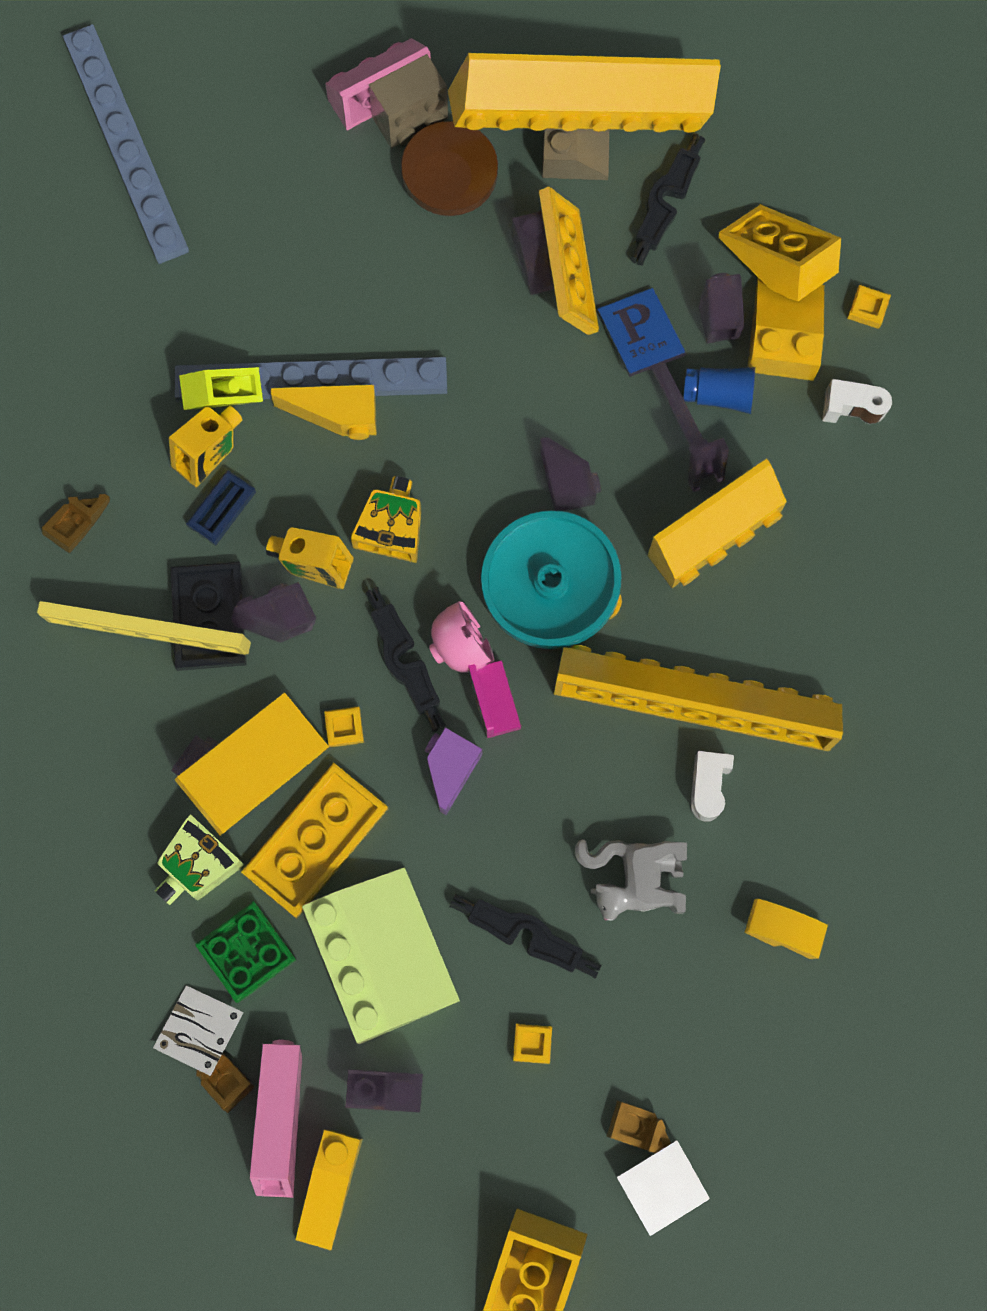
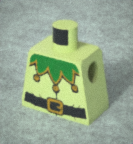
M190 814L157 862L169 876L154 891L169 905L184 890L198 901L241 869L244 864Z

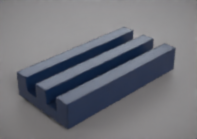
M227 470L186 525L216 546L255 495V488ZM230 482L234 483L235 485L221 501L204 526H201L199 523ZM241 490H244V492L241 494V496L238 498V500L235 502V504L232 506V508L229 510V512L226 514V516L223 518V520L220 522L217 528L213 531V533H211V529L214 527V525L217 523V521L220 519V517L223 515L226 509L230 506V504L233 502V500L236 498Z

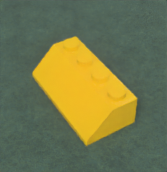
M766 458L653 537L647 556L671 588L680 582L683 586L689 584L700 575L698 571L700 568L708 563L711 567L718 564L728 555L726 550L735 544L738 547H742L755 536L753 531L762 525L769 528L783 517L781 512L787 501L771 463Z

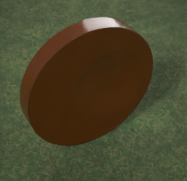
M453 121L439 122L423 128L413 136L403 153L402 178L406 191L420 207L434 214L456 216L475 210L490 197L497 182L498 160L495 149L489 139L479 130L454 127Z

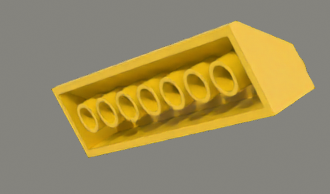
M468 53L448 89V96L454 127L468 128L470 130L499 128L507 131L515 128H531L534 131L545 129H563L564 131L593 129L594 131L601 132L608 129H623L626 132L637 130H654L655 132L683 130L684 132L691 133L700 130L714 112L721 65L720 60Z
M573 645L571 648L563 647L554 695L824 751H830L842 739V704L834 703L833 698L826 695L814 694L810 698L798 695L799 692L792 688L779 687L775 691L766 689L763 683L753 680H744L743 684L729 681L728 676L719 673H709L707 677L694 674V669L685 666H674L673 670L660 667L658 661L651 659H640L639 662L625 660L626 656L617 652H605V655L591 653L592 649L583 645Z

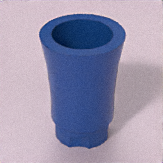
M700 367V370L687 368L683 401H697V405L715 406L751 414L756 367Z

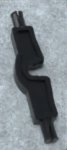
M693 134L687 148L679 150L668 174L659 178L650 191L647 202V215L637 233L635 242L638 245L630 258L633 263H636L639 257L637 265L644 264L650 249L653 251L657 249L662 237L676 217L677 209L664 201L663 197L670 196L684 199L687 195L691 180L700 163L701 157L698 153L703 143H705L703 136H700L697 142L699 134Z
M379 587L373 588V593L371 589L368 590L365 595L374 610L371 613V619L384 643V661L389 673L397 682L405 686L419 715L425 714L432 732L438 731L434 718L440 729L444 728L446 724L437 709L440 705V699L431 683L425 663L422 660L409 664H402L399 661L401 655L413 649V638L401 622L392 604L386 605Z
M457 893L455 894L453 900L465 906L452 901L449 907L468 915L469 923L487 931L503 943L512 945L519 932L527 929L532 933V939L527 949L529 956L554 964L571 973L576 968L594 979L597 977L598 972L586 967V965L597 971L600 970L602 965L581 956L583 953L581 948L552 935L549 928L538 918L526 913L510 914L481 899L474 903Z

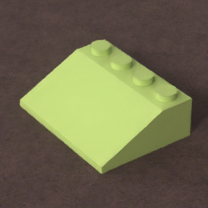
M405 867L336 891L302 906L357 1044H362L460 1001Z

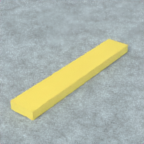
M43 601L39 602L37 611L39 616L49 623L243 655L249 653L251 644L243 634Z

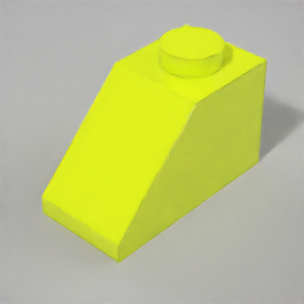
M259 367L202 370L179 375L184 410L263 402Z

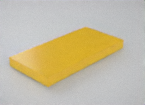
M546 187L539 190L558 315L585 334L590 335L599 332V325L580 210L554 189Z
M283 693L174 780L221 836L321 755L329 746L287 694Z
M333 762L241 873L297 919L304 911L302 906L310 903L389 808Z

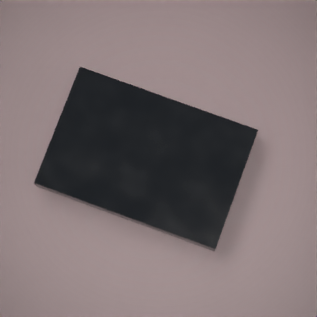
M240 562L170 567L173 623L239 633L245 636ZM174 643L175 669L177 671L247 665L246 655Z

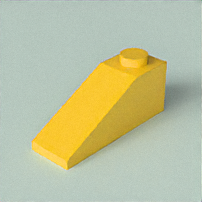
M374 385L271 388L274 407L341 436H349L350 439L363 440L369 438V435H377Z
M329 1129L324 1130L295 1240L332 1250L363 1139Z

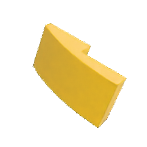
M754 899L744 933L773 947L784 946L806 958L819 959L828 925L784 906L761 899Z

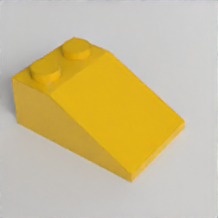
M761 204L719 232V239L770 290L788 299L800 301L839 272L841 237Z
M759 278L757 279L747 367H756L755 373L814 381L821 366L824 338L825 285L819 286L797 302L770 290Z
M516 1209L483 1311H563L588 1234Z

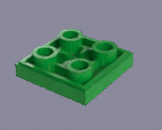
M254 901L195 944L237 1004L296 961L294 955Z

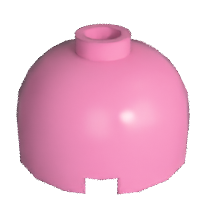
M458 601L452 604L436 617L431 629L434 643L429 645V649L437 663L445 662L452 670L466 673L469 672L468 665L475 664L478 670L495 659L487 638L483 640L478 629L481 626L463 602Z

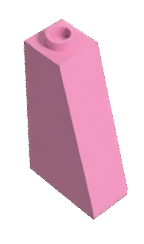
M275 1040L272 1044H263L250 1169V1180L256 1196L293 1198L302 1053L300 1045H294V1042L289 1040Z

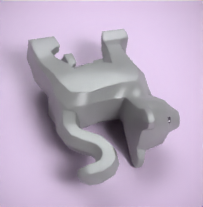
M579 840L575 845L577 861L586 868L596 869L605 866L613 855L623 858L625 887L608 883L597 884L595 888L591 889V893L596 895L597 907L600 909L603 919L615 920L620 913L626 910L645 912L660 907H669L675 914H684L686 912V895L661 888L660 879L661 872H669L672 878L683 877L682 862L680 861L687 860V843L664 841L655 844H641L615 840L606 842L597 854L594 855L588 852L586 840Z

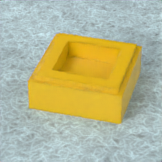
M859 285L847 319L879 329L891 295Z
M359 706L324 711L329 748L364 743Z
M516 1024L513 1061L550 1064L552 1027Z

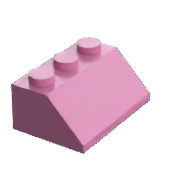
M412 38L403 43H395L386 52L374 58L364 59L357 67L346 73L340 72L325 83L328 101L346 130L372 118L369 84L426 54L431 59L427 46Z

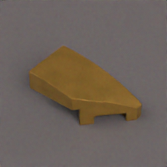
M99 494V498L78 500V496L68 497L69 504H64L42 527V535L70 554L109 504L110 497L108 495Z
M222 1053L211 1076L197 1070L196 1076L201 1079L202 1087L227 1113L255 1087L224 1053Z
M617 1101L606 1137L653 1153H657L671 1144L665 1131L666 1127L663 1120L658 1119L655 1113Z

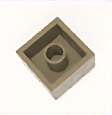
M427 54L369 84L372 118L391 149L399 144H408L413 136L423 128L435 123L445 122L448 119L447 85Z

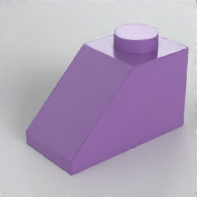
M445 728L441 736L437 733L433 735L425 752L429 753L427 761L439 810L447 815L480 760L482 749Z

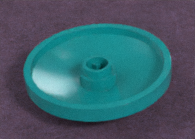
M541 511L515 520L494 539L486 553L482 566V591L492 618L509 636L532 647L559 649L587 640L608 622L620 596L621 567L615 548L608 537L596 525L572 513Z

